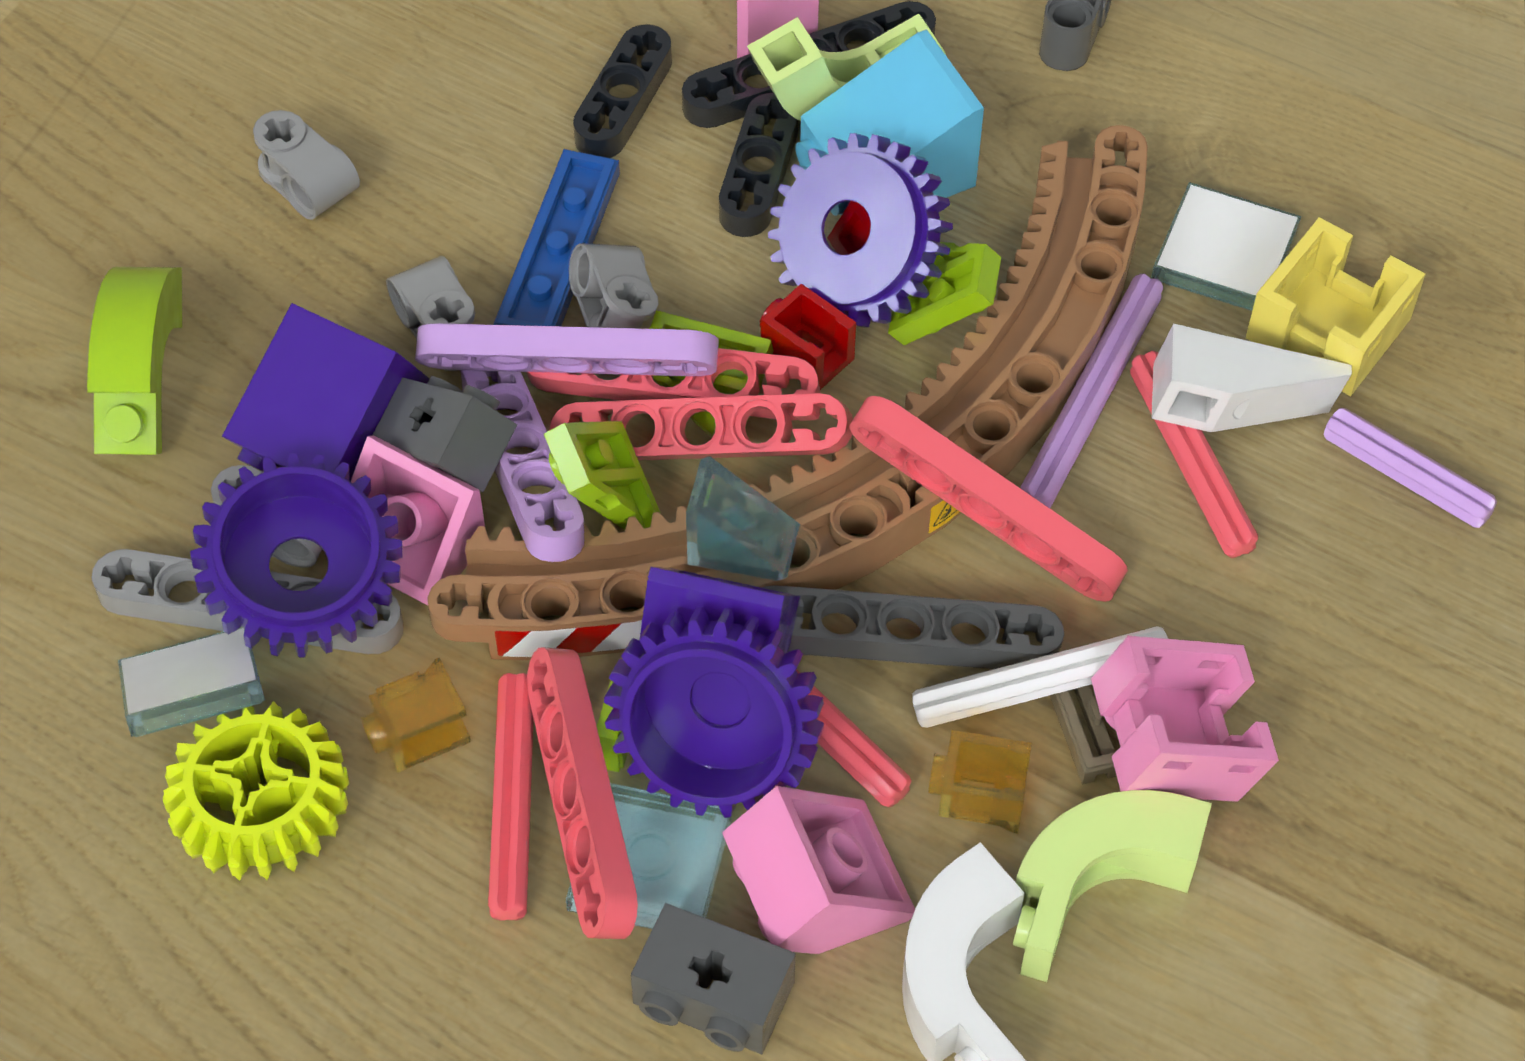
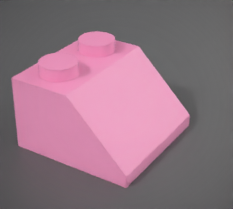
M776 786L722 832L733 857L734 870L744 883L758 914L759 928L771 944L792 952L820 954L908 922L913 917L915 907L869 809L862 799Z

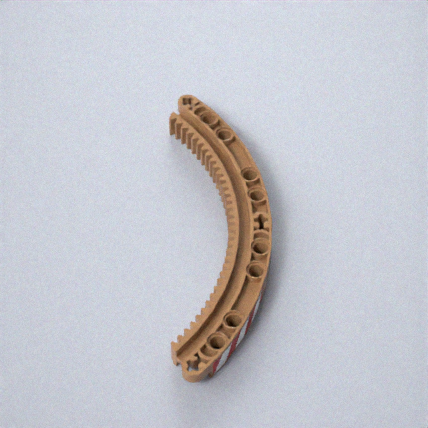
M1115 125L1103 129L1096 137L1092 159L1067 157L1068 141H1057V143L1042 146L1032 215L1028 219L1027 232H1024L1022 237L1021 249L1016 251L1014 266H1009L1007 270L1006 283H1000L998 287L997 300H994L993 305L988 307L987 316L978 317L976 332H967L965 334L963 349L954 347L951 351L950 364L941 362L937 366L936 380L925 377L922 380L921 395L911 391L906 394L905 410L1003 477L1011 472L1053 425L1120 303L1135 249L1146 181L1148 145L1146 138L1141 132L1132 127ZM1115 151L1124 152L1125 166L1114 165ZM852 434L851 449L843 447L839 451L832 453V462L816 454L812 457V473L798 465L792 466L791 483L785 482L777 475H772L769 477V492L765 493L756 485L750 484L747 486V500L744 502L740 501L731 492L724 494L723 509L718 510L706 499L701 501L700 516L693 517L684 506L677 507L676 521L669 523L660 512H655L652 515L651 527L643 528L635 517H629L626 530L618 533L611 521H604L600 535L592 536L588 527L584 524V546L579 554L566 561L548 562L534 557L526 548L523 539L522 541H515L510 527H503L496 540H489L485 526H478L472 537L466 541V574L447 576L439 580L431 588L427 597L430 621L435 632L444 639L455 642L488 643L490 657L493 660H531L533 653L541 647L574 650L578 653L579 657L624 652L632 638L637 640L640 638L650 567L674 568L762 588L777 585L837 590L875 572L945 528L962 512L866 448ZM855 533V534H863V535H866V536H864V537H854V536H851L850 534ZM795 564L800 567L785 568L782 565ZM485 600L487 601L490 619L480 618V612L483 613ZM456 601H467L468 606L463 607L460 616L449 615L448 610L454 608ZM626 607H636L640 609L634 612L620 611V609ZM549 615H561V616H562V617H560L559 619H555V620H543V619H542V618H544L545 616H549Z

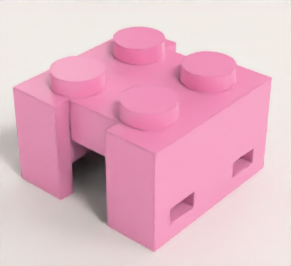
M1127 636L1091 678L1100 715L1104 716L1108 724L1116 730L1120 743V748L1112 755V761L1121 792L1153 790L1170 792L1201 800L1238 802L1279 761L1267 722H1255L1242 736H1229L1223 715L1255 682L1244 645Z

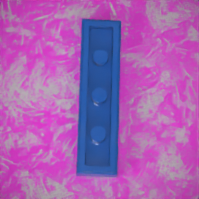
M563 149L493 325L562 326L573 297L569 282V262L572 251L580 243L593 244L620 175L619 160Z

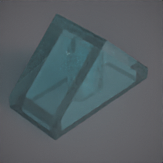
M711 456L701 459L686 511L688 565L776 581L787 578L800 523Z

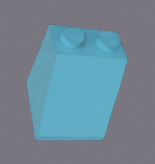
M926 29L910 37L801 116L800 142L796 143L795 147L797 159L801 166L809 167L811 162L808 151L811 148H815L829 154L827 148L828 139L832 137L848 143L850 133L861 134L869 139L872 134L889 138L890 144L895 141L911 147L909 156L913 154L925 158L928 161V165L922 174H933L939 176L942 180L938 188L932 192L933 195L947 198L976 186L984 107ZM850 201L839 203L831 210V213L835 216L842 215Z

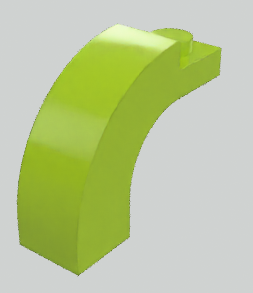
M113 267L107 272L102 281L91 325L87 373V393H94V454L157 455L162 453V367L169 333L174 328H182V267Z

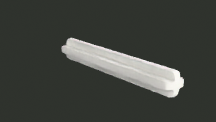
M1156 626L917 689L912 693V702L917 720L921 727L928 728L1091 685V678L1127 636L1168 639L1167 634L1162 627Z

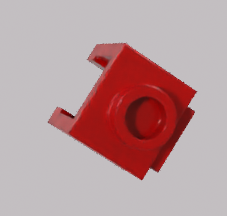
M800 284L784 299L778 298L774 300L762 314L760 319L761 337L772 341L773 355L796 357L807 361L813 366L818 376L820 390L855 359L857 322L803 284Z

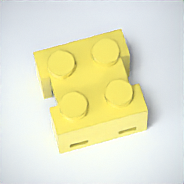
M1319 217L1257 292L1246 339L1251 342L1350 364L1352 366V375L1341 392L1351 397L1411 320L1425 273L1390 255L1384 263L1380 279L1374 287L1363 283L1343 272L1353 235Z

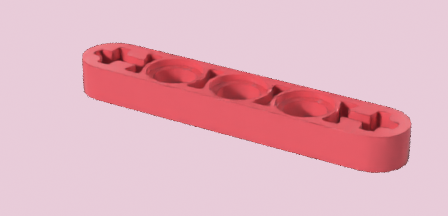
M718 348L717 370L715 373L706 376H685V379L680 384L673 387L658 385L653 381L654 375L621 374L613 380H603L589 373L577 375V373L526 372L530 382L536 388L546 392L619 401L757 396L760 392L759 374H765L767 385H763L764 395H782L781 389L787 388L790 379H798L801 383L802 389L796 390L794 394L820 393L818 376L813 366L803 359ZM736 369L747 375L748 381L745 387L735 394H723L714 388L716 377L726 370ZM795 407L788 409L791 421L798 420L793 417ZM768 409L756 410L750 415L753 417L776 419L774 413Z
M821 393L575 402L563 406L552 418L549 428L550 431L563 423L580 422V417H582L583 422L609 421L608 415L612 414L610 421H622L626 430V425L632 417L645 413L649 414L654 420L655 433L651 441L645 446L633 447L638 460L824 455L837 452L847 445L852 437L850 424L853 416L845 404L831 395ZM795 407L793 417L799 421H811L819 419L820 409L825 408L827 414L838 419L837 427L827 429L825 439L820 440L819 434L810 429H792V421L788 409ZM768 409L776 416V432L766 442L753 443L746 434V422L756 410ZM697 412H710L715 419V434L705 444L692 445L685 434L688 419ZM793 430L796 441L789 443Z
M870 396L866 398L852 420L850 430L854 437L866 448L939 496L1030 560L1086 597L1103 602L1110 601L1128 572L1126 564L1118 555L891 400L880 396Z
M541 647L533 653L529 663L527 690L579 923L587 938L626 939L631 934L637 918V893L581 660L578 653L574 650Z

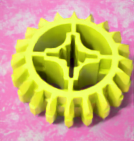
M246 701L241 712L242 716L230 719L228 714L219 709L216 718L218 726L213 729L195 723L193 735L196 744L177 743L175 754L179 763L166 766L165 779L169 788L163 790V803L167 813H170L168 823L173 835L178 837V839H182L181 842L184 850L192 859L202 856L205 866L211 869L213 873L228 863L231 875L235 876L239 881L250 866H257L259 875L268 880L272 871L271 864L283 861L284 866L295 872L298 865L297 853L304 851L318 857L321 850L318 836L336 837V831L339 828L336 816L346 814L348 800L344 791L348 790L350 781L347 768L342 766L343 756L341 749L335 743V740H329L327 729L322 726L320 721L309 725L307 716L302 713L300 708L284 718L281 707L274 701L264 714H256L254 707ZM278 757L289 759L303 767L310 774L309 778L295 776L293 770L279 767ZM205 802L219 803L221 810L233 812L236 819L234 825L210 815L204 809Z

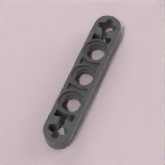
M777 585L763 587L800 596L789 651L799 649L803 655L997 669L1059 652L1065 632L1061 620L1055 613L1047 608L1036 605ZM802 613L811 614L808 630L801 629L804 618ZM829 614H844L853 620L856 624V629L849 634H835L827 630L821 620ZM896 618L909 619L916 623L920 628L921 634L914 639L905 640L897 638L887 629L886 624ZM959 623L973 624L981 629L985 635V640L978 644L963 643L956 639L952 634L951 628ZM1000 628L1005 630L1002 640H1006L1005 644L996 643ZM1024 632H1034L1037 641L1042 644L1039 646L1031 645L1029 637Z

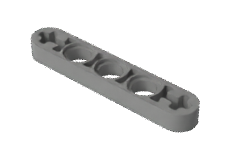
M120 549L104 555L97 561L92 570L91 579L99 601L109 612L223 631L221 619L226 610L220 614L209 615L204 600L210 593H200L194 600L186 603H178L168 598L171 589L175 585L184 581H195L194 576L203 571L194 569L191 559ZM270 571L273 579L280 586L292 591L308 590L322 581V579ZM126 575L134 576L135 581H126L122 589H114L112 583H122ZM147 588L154 589L153 596L149 595ZM392 595L390 606L373 603L377 614H383L384 620L378 621L373 629H364L362 621L358 620L355 623L357 640L351 643L339 633L332 636L333 649L363 654H381L391 650L399 643L404 627L397 599ZM319 641L308 642V645L321 647Z

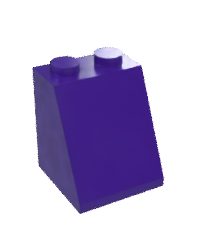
M291 303L222 437L242 448L237 457L239 461L259 471L264 472L263 458L270 456L276 466L281 468L287 467L290 453H297L300 466L311 467L313 459L319 454L324 456L326 471L333 473L342 462L349 464V481L351 482L366 438L373 435L402 377L426 384L430 378L396 351Z
M650 567L640 636L646 626L652 621L663 629V624L670 612L677 611L687 624L696 607L704 606L709 620H719L724 608L732 609L733 623L745 626L746 622L753 615L759 618L757 632L766 637L776 630L782 632L783 636L778 647L786 654L790 648L800 596L674 568ZM711 673L701 677L693 685L691 694L693 705L696 711L707 721L717 725H732L744 719L748 714L750 708L749 695L745 687L732 676L722 673Z

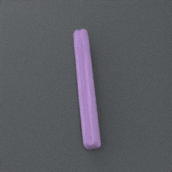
M1139 274L1133 277L1021 485L1022 490L1048 508H1051L1161 300L1163 285L1157 278L1151 279L1146 274Z

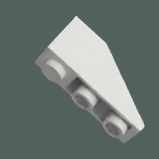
M1173 324L1153 363L1152 419L1203 431L1216 432L1329 413L1352 375V366L1316 356Z

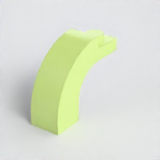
M920 14L913 16L860 47L843 52L819 50L798 17L747 46L755 64L782 107L791 116L800 121L804 113L918 32L927 29L946 55L944 49Z
M1130 790L1095 797L1069 809L1052 821L1030 846L1016 877V884L1025 893L1022 912L1013 941V946L1025 949L1020 975L1047 982L1067 913L1084 892L1098 884L1116 879H1136L1188 893L1212 803L1170 792Z

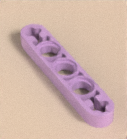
M438 323L426 324L418 328L415 360L427 367L448 370L706 376L715 373L717 370L719 339L710 333L696 330Z
M461 370L462 391L466 385L473 386L499 400L500 404L497 410L510 409L518 411L516 414L505 416L518 425L495 468V473L526 548L531 555L543 561L561 562L574 558L581 552L584 546L583 512L578 500L568 493L566 486L556 478L550 467V449L544 437V433L547 430L521 372ZM487 377H491L494 382H498V384L489 386V380ZM514 447L535 449V451L528 454H511L506 452ZM540 485L553 489L544 494H530L522 491L527 487ZM554 517V525L557 531H553L549 525H545V520Z

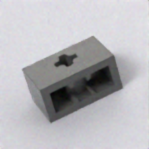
M434 376L430 377L427 384L402 377L373 435L409 453L412 457L479 489L480 492H484L518 424L497 412L500 401L478 388L466 385L462 391L451 383Z
M665 903L631 972L633 1004L638 1005L642 1013L658 1023L675 1026L678 1022L701 1030L711 1042L726 1050L740 1052L746 1048L762 1055L795 983L796 953Z

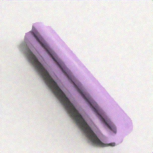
M1339 408L1329 419L1324 431L1326 440L1470 526L1480 528L1492 515L1497 503L1494 495L1346 408Z

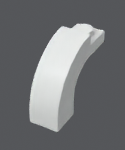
M981 842L955 859L931 882L916 906L909 925L902 978L903 1005L913 1038L927 1061H943L954 1052L956 1053L955 1061H1026L978 1004L971 992L966 976V970L973 958L988 944L1018 924L1025 894Z

